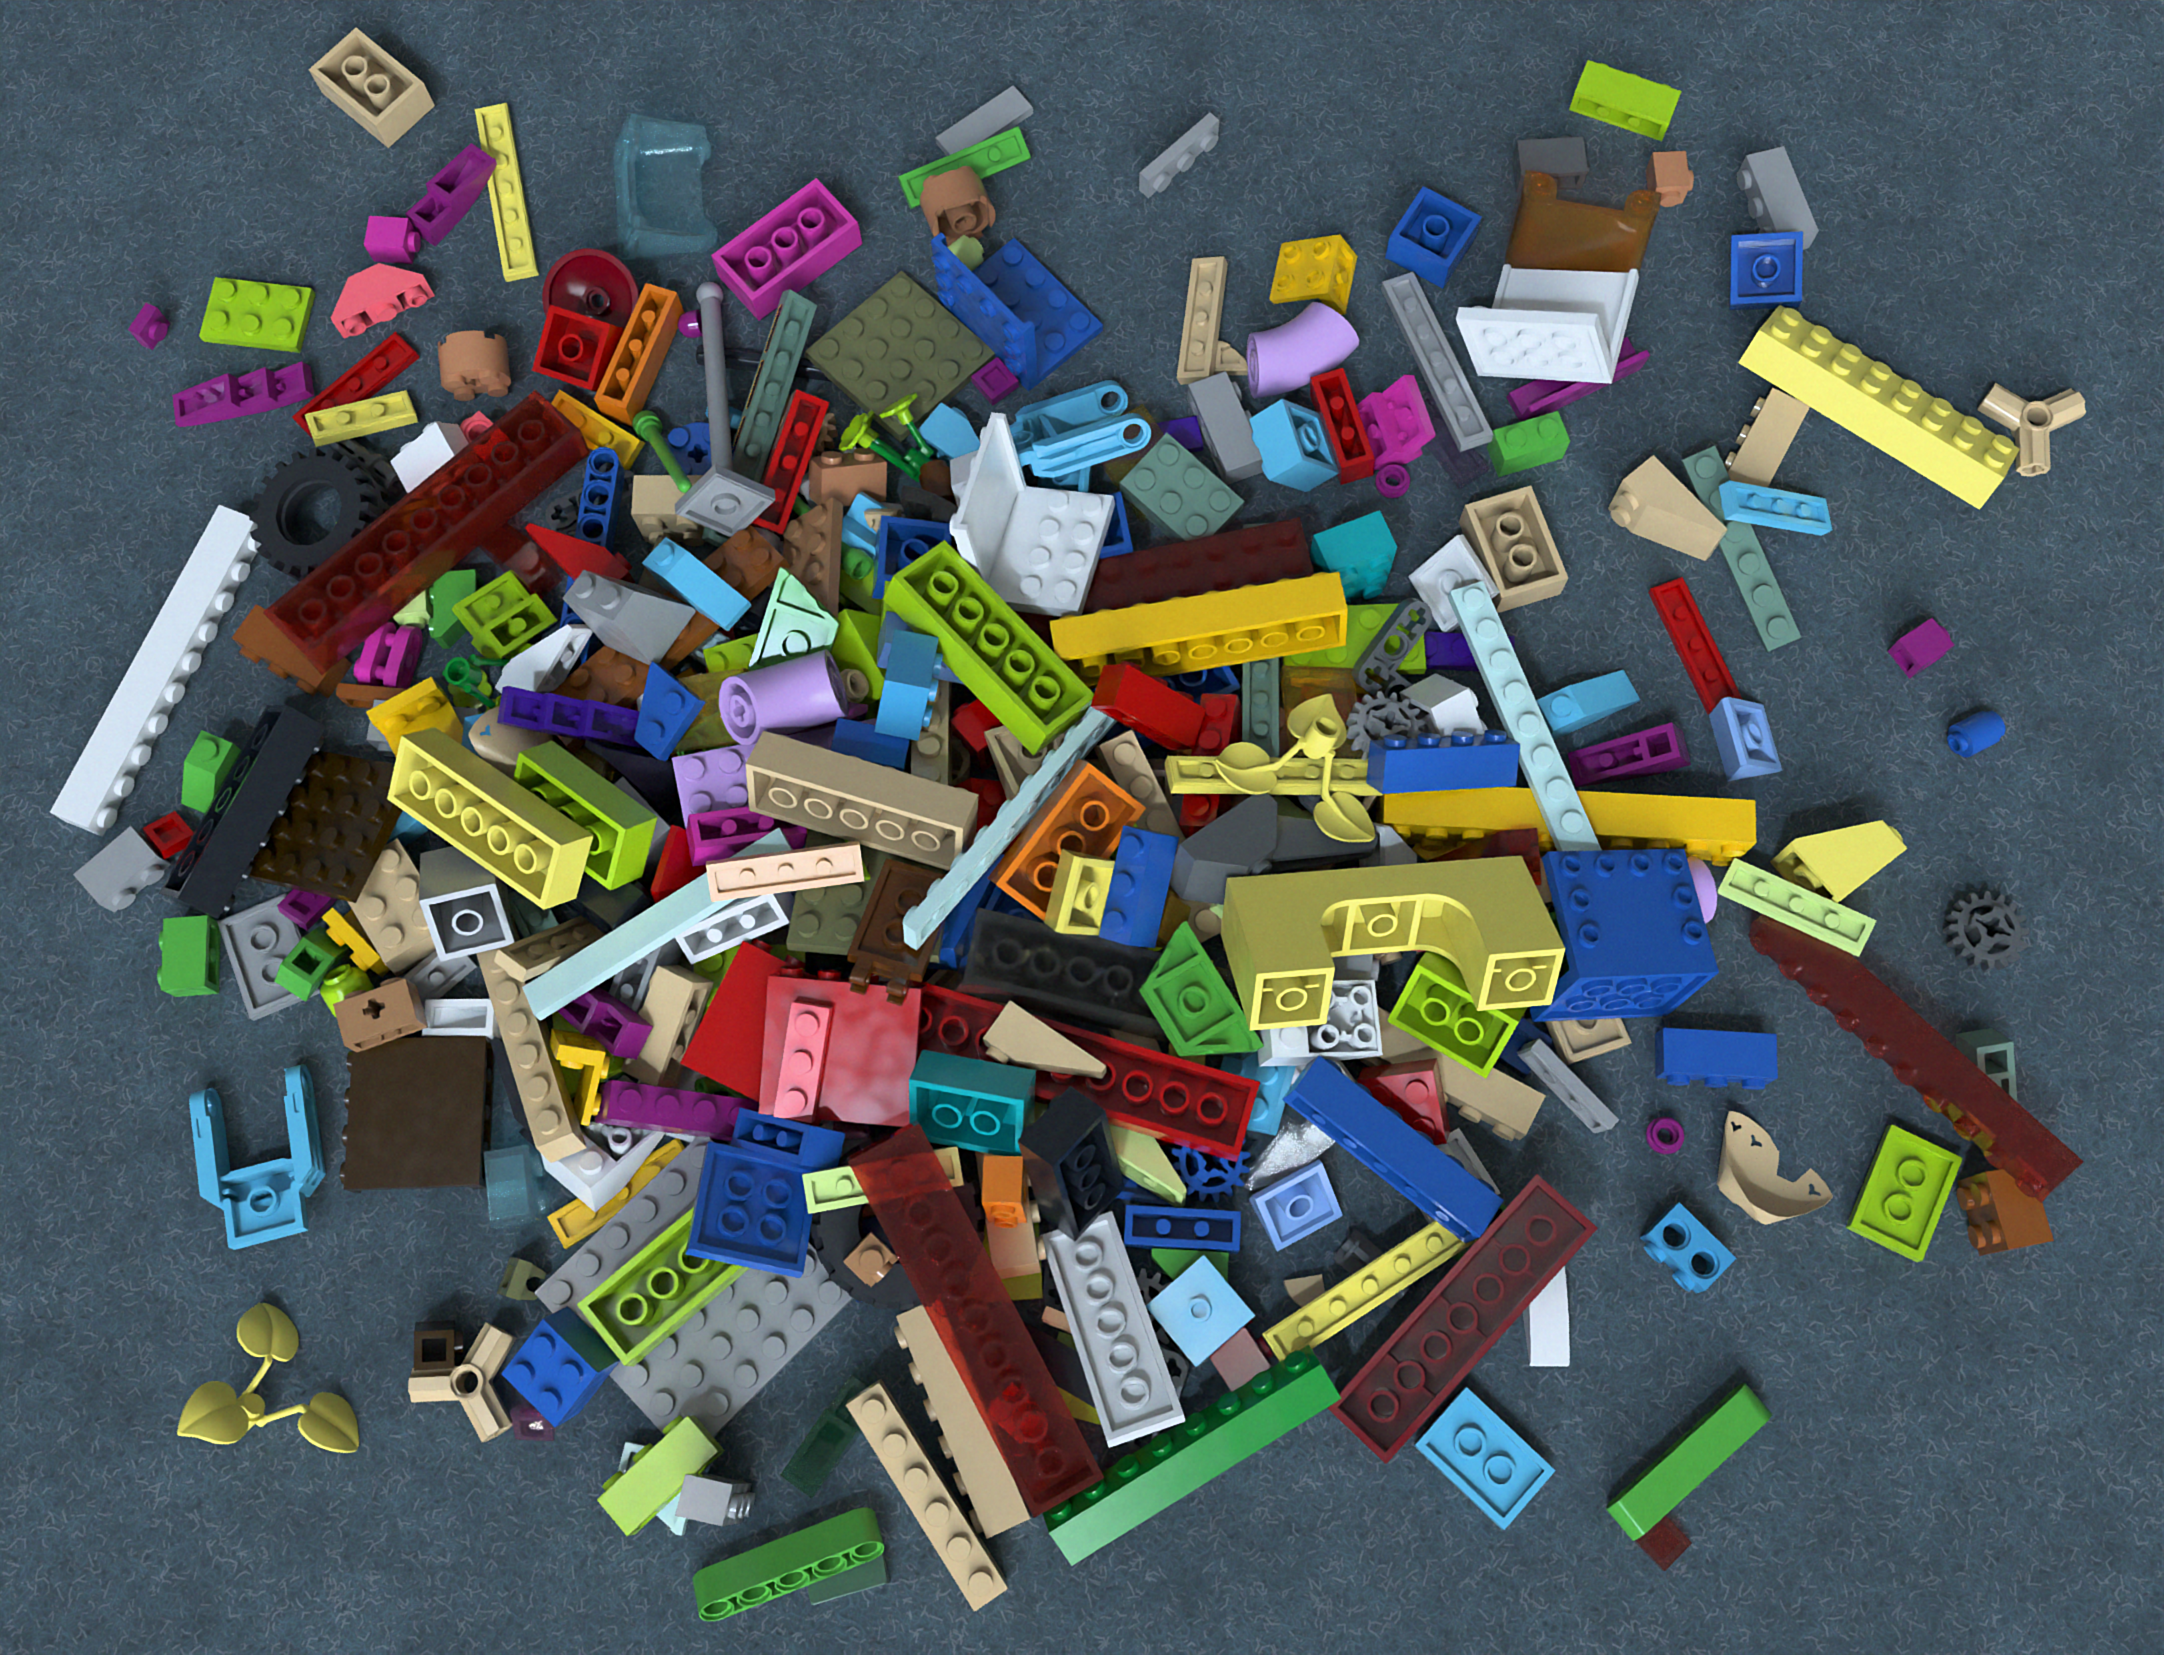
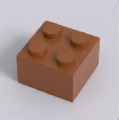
M2031 1163L1987 1171L1958 1181L1957 1200L1960 1207L1967 1212L1970 1226H1968L1969 1241L1974 1248H1977L1979 1256L2054 1241Z

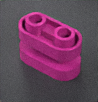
M375 620L372 625H369L364 633L365 644L361 657L357 659L354 665V676L357 678L358 684L381 686L383 683L384 687L409 689L422 648L423 636L421 629L402 625L396 631V626L393 622Z

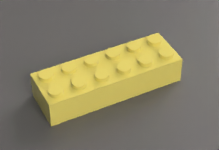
M436 727L401 735L387 798L389 801L543 910L577 898L593 834Z

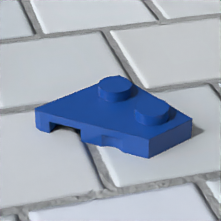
M652 661L649 666L634 739L654 757L666 762L706 702L661 664Z

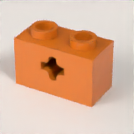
M984 1156L981 1202L988 1222H994V1226L999 1228H1015L1018 1223H1027L1029 1176L1023 1157Z

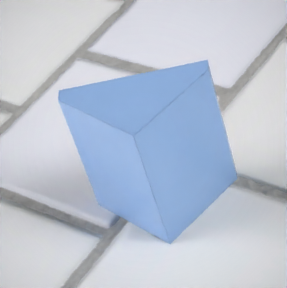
M1732 697L1721 699L1709 714L1727 781L1782 771L1763 704Z
M1320 1159L1253 1194L1248 1199L1277 1252L1343 1216Z

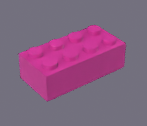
M815 178L712 254L711 257L718 277L756 319L760 321L778 307L783 291L791 289L796 293L863 243L858 222L826 187Z

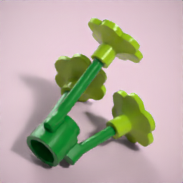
M914 392L911 395L908 394L902 397L897 402L886 407L879 414V417L882 419L897 415L901 424H906L920 449L916 450L912 446L902 456L879 438L880 434L871 428V422L875 415L873 410H870L868 414L862 413L853 418L849 427L845 429L841 436L842 441L839 449L843 452L847 449L850 450L856 443L865 449L869 447L903 470L911 479L918 483L919 475L921 474L920 467L932 461L929 457L934 453L925 443L913 423L914 417L908 409L911 402L918 397V394Z
M525 643L502 659L479 657L475 654H471L468 659L462 657L451 659L442 673L449 682L448 691L453 695L454 705L456 707L476 709L486 705V712L499 707L501 695L496 699L491 700L489 698L493 693V687L487 682L488 675L480 669V665L505 667L512 658L534 644Z

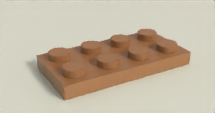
M832 497L786 525L783 533V557L791 566L788 570L838 619L843 503Z

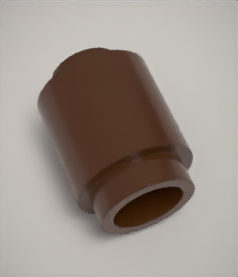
M933 460L923 464L920 467L921 474L919 475L921 489L939 496L956 506L957 503L951 487L950 467L947 466V463L943 460Z

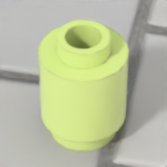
M962 235L947 247L971 272L984 261L982 256L984 249L974 237L969 238Z

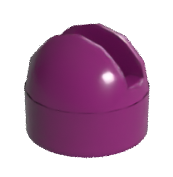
M696 309L683 313L678 319L677 326L679 331L687 338L702 337V322L699 310Z

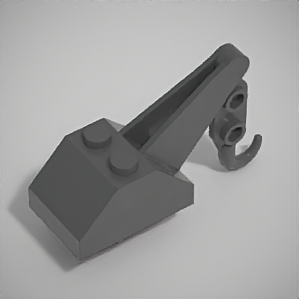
M1300 749L1292 758L1309 757L1305 755L1303 749ZM1268 793L1253 794L1179 844L1169 886L1181 899L1224 905L1227 878L1282 874L1344 861L1366 859L1373 854L1378 843V836L1375 833L1374 840L1370 842H1343L1333 839L1321 831L1315 820L1277 815L1278 803ZM1298 795L1300 803L1312 815L1316 804L1324 801L1321 795Z

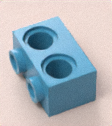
M1680 1202L1671 1205L1640 1237L1646 1243L1644 1250L1660 1264L1664 1261L1675 1272L1672 1275L1673 1279L1688 1292L1691 1290L1695 1293L1706 1291L1736 1259ZM1666 1226L1673 1228L1678 1234V1243L1675 1247L1668 1245L1663 1238V1230ZM1695 1254L1700 1255L1706 1261L1707 1269L1704 1275L1698 1274L1692 1267L1691 1261Z

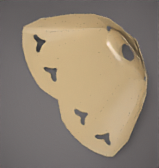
M495 707L479 717L473 724L468 736L475 751L484 761L513 780L520 751L549 741L555 742L552 734L497 723L499 707ZM489 725L491 736H481L480 733L485 732L486 726Z
M1729 1111L1724 1127L1717 1185L1719 1190L1732 1203L1739 1205L1755 1221L1758 1220L1760 1223L1767 1225L1807 1214L1825 1206L1833 1198L1826 1183L1811 1168L1795 1182H1790L1778 1176L1779 1151L1770 1135L1749 1117L1738 1112ZM1733 1121L1736 1126L1741 1125L1742 1128L1733 1132L1731 1122ZM1751 1135H1754L1755 1141H1758L1762 1144L1761 1147L1756 1145L1751 1146ZM1809 1184H1812L1814 1186V1190L1816 1192H1819L1821 1195H1809Z

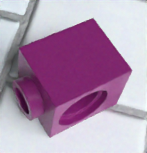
M1930 618L1900 638L1887 652L1910 679L1942 658L1955 644L1950 640L1948 631L1943 626L1938 625L1933 618Z

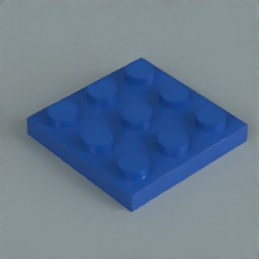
M709 1141L705 1147L685 1254L800 1278L804 1273L813 1213L808 1214L802 1173L817 1171L820 1168L801 1165L751 1150Z

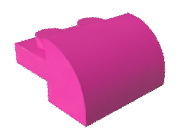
M1403 375L1383 393L1372 392L1356 405L1375 457L1374 470H1380L1390 464L1403 465L1415 460L1423 454L1421 447L1436 436L1414 375Z

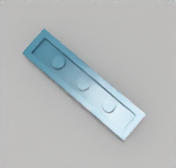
M1730 480L1719 486L1721 507L1725 519L1820 536L1832 531L1826 498Z

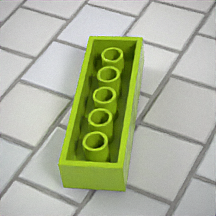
M945 540L892 577L883 600L915 633L939 637L936 653L943 654L942 661L1033 756L1083 718L1092 703L1094 693Z

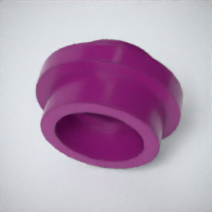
M1390 464L1379 470L1375 485L1383 496L1398 498L1408 491L1410 476L1402 466ZM1392 478L1398 481V485L1391 486L1386 481Z
M1663 1116L1649 1123L1646 1128L1645 1137L1653 1151L1668 1155L1681 1148L1684 1142V1131L1675 1119ZM1660 1129L1669 1132V1142L1665 1143L1659 1139L1658 1132Z

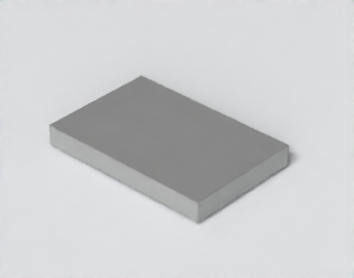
M286 893L217 921L249 1018L253 1021L303 1001L274 982L280 964L304 937L299 925L279 913L277 905L288 895ZM321 985L315 990L311 997L320 993Z

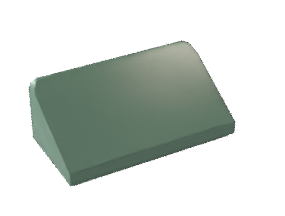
M884 1553L869 1562L808 1585L811 1606L889 1583L890 1578Z

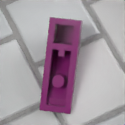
M1672 722L1568 753L1577 788L1658 775L1691 765L1683 731Z

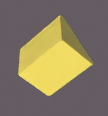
M1062 849L1044 923L1059 933L1099 935L1115 861Z

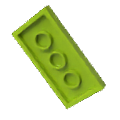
M1399 604L1347 605L1346 646L1282 656L1283 679L1352 676V670L1356 661ZM1411 609L1408 615L1411 617V620L1416 622L1420 616L1417 615L1416 610ZM1401 625L1396 627V629L1404 632L1406 635L1410 632ZM1424 633L1395 672L1399 675L1425 674ZM1397 635L1388 637L1384 643V649L1387 654L1396 652L1400 646V640ZM1369 667L1364 672L1367 676L1377 675Z

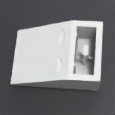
M1375 980L1333 981L1326 1024L1256 1030L1257 1036L1264 1045V1047L1257 1050L1259 1067L1306 1065L1318 1055L1323 1059L1331 1061L1382 1056Z
M625 1075L617 1080L634 1083ZM591 1115L589 1126L580 1125L587 1148L553 1163H550L541 1154L544 1169L596 1212L627 1185L666 1132L595 1123L596 1116Z

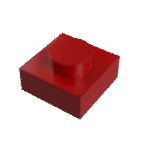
M176 811L142 828L146 839L164 860L185 849L194 833Z

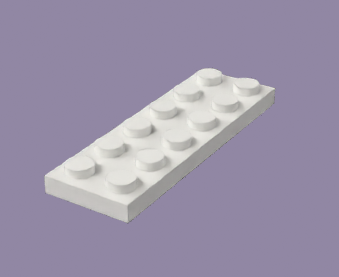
M1113 1212L1099 1215L1075 1242L1058 1229L1040 1235L1043 1236L1046 1256L1108 1447L1110 1448L1184 1422L1185 1418Z

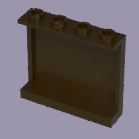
M487 1036L397 1038L360 1052L353 1050L348 1052L347 1069L351 1076L350 1087L346 1089L344 1096L345 1107L348 1110V1124L344 1125L342 1131V1141L346 1147L345 1162H342L340 1166V1180L344 1184V1190L361 1193V1190L450 1187L489 1189L495 1055L490 1042L492 1039Z

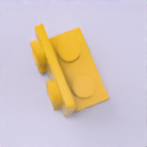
M1340 234L1282 243L1269 299L1273 304L1319 298L1324 305L1331 307L1340 315H1345L1358 256Z
M432 677L366 712L371 723L385 736L395 757H397L401 735L434 727L462 745L463 725L446 693Z
M552 1028L549 1045L556 1060H561L560 1064L562 1066L581 1069L573 1107L580 1125L589 1126L591 1115L597 1116L599 1112L601 1093L596 1092L599 1079H605L607 1076L610 1057L605 1056V1048L594 1037Z

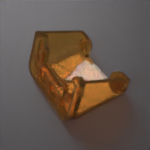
M1530 170L1525 171L1511 216L1505 251V264H1510L1511 268L1622 273H1629L1630 269H1637L1639 275L1660 208L1662 193L1648 190L1634 191L1627 196L1622 211L1556 199L1557 184L1550 175Z

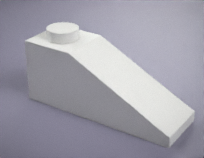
M567 624L512 658L503 668L502 676L495 688L501 694L502 688L506 686L541 694L554 691L566 679L593 631L586 624Z

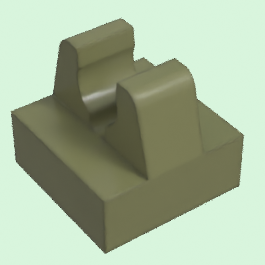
M510 1257L497 1294L516 1300H536L538 1297L533 1291H529L526 1282L532 1277L545 1279L546 1273L531 1262Z

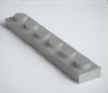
M1414 272L1383 281L1381 291L1459 452L1491 442L1493 432Z

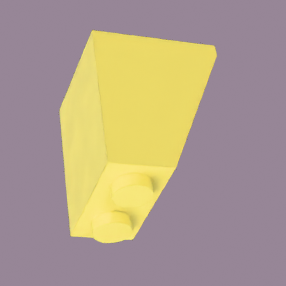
M1883 820L1796 838L1775 856L1770 863L1786 881L1838 903L1908 848L1903 844V839L1895 828L1887 826Z

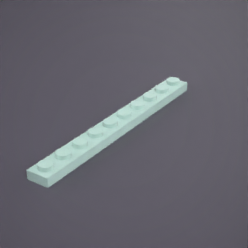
M1481 581L1450 591L1448 600L1507 736L1520 743V766L1557 851L1602 850L1484 582Z
M1090 705L1085 719L1079 725L1074 724L1068 730L1064 742L1057 750L1052 749L1048 752L1039 771L1035 775L1030 774L1025 778L1017 796L1012 801L1008 799L1002 804L994 822L989 827L985 825L979 830L971 848L966 853L961 852L956 856L948 874L943 879L938 878L933 882L925 900L919 906L914 905L909 909L902 922L904 942L917 951L1035 816L1078 758L1083 760L1117 722L1116 720L1092 708Z

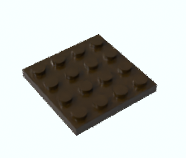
M318 751L315 755L311 754L304 766L307 768L304 779L298 786H293L288 794V807L283 815L276 818L272 823L270 839L264 848L255 855L253 868L249 876L259 882L356 903L403 811L387 799L395 764Z

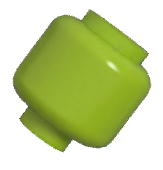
M344 964L330 970L323 977L324 983L321 985L320 995L331 1013L336 1017L334 1003L343 1001L344 996L358 990H366L368 992L375 988L362 969Z

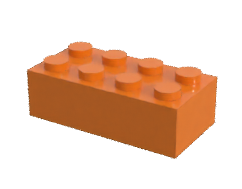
M1078 758L988 876V879L1044 921L1062 849L1108 859L1119 845L1123 825L1133 827L1146 810V807L1089 762Z

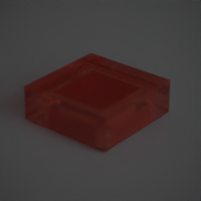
M1666 1515L1643 1536L1634 1540L1662 1571H1666L1692 1544Z

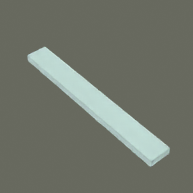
M778 827L730 858L793 849L783 831ZM706 872L523 986L522 988L534 1016L540 1021L735 899L711 902Z

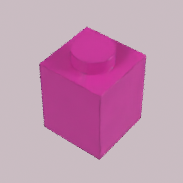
M369 216L364 246L374 262L413 264L414 254L420 250L421 239L409 218Z

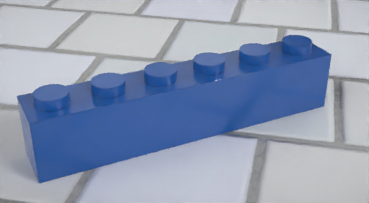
M1318 1055L1308 1063L1282 1099L1465 1244L1482 1236L1504 1201L1495 1194L1494 1188L1488 1182L1476 1179L1464 1169V1165L1460 1160L1439 1150L1433 1145V1140L1428 1135L1411 1128L1403 1121L1402 1116L1396 1110L1383 1106L1372 1097V1093L1367 1087L1360 1083H1354L1342 1073L1341 1068L1335 1062L1329 1059H1323Z

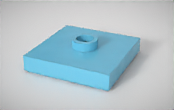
M1205 1255L1146 1305V1308L1195 1367L1202 1364L1256 1316Z

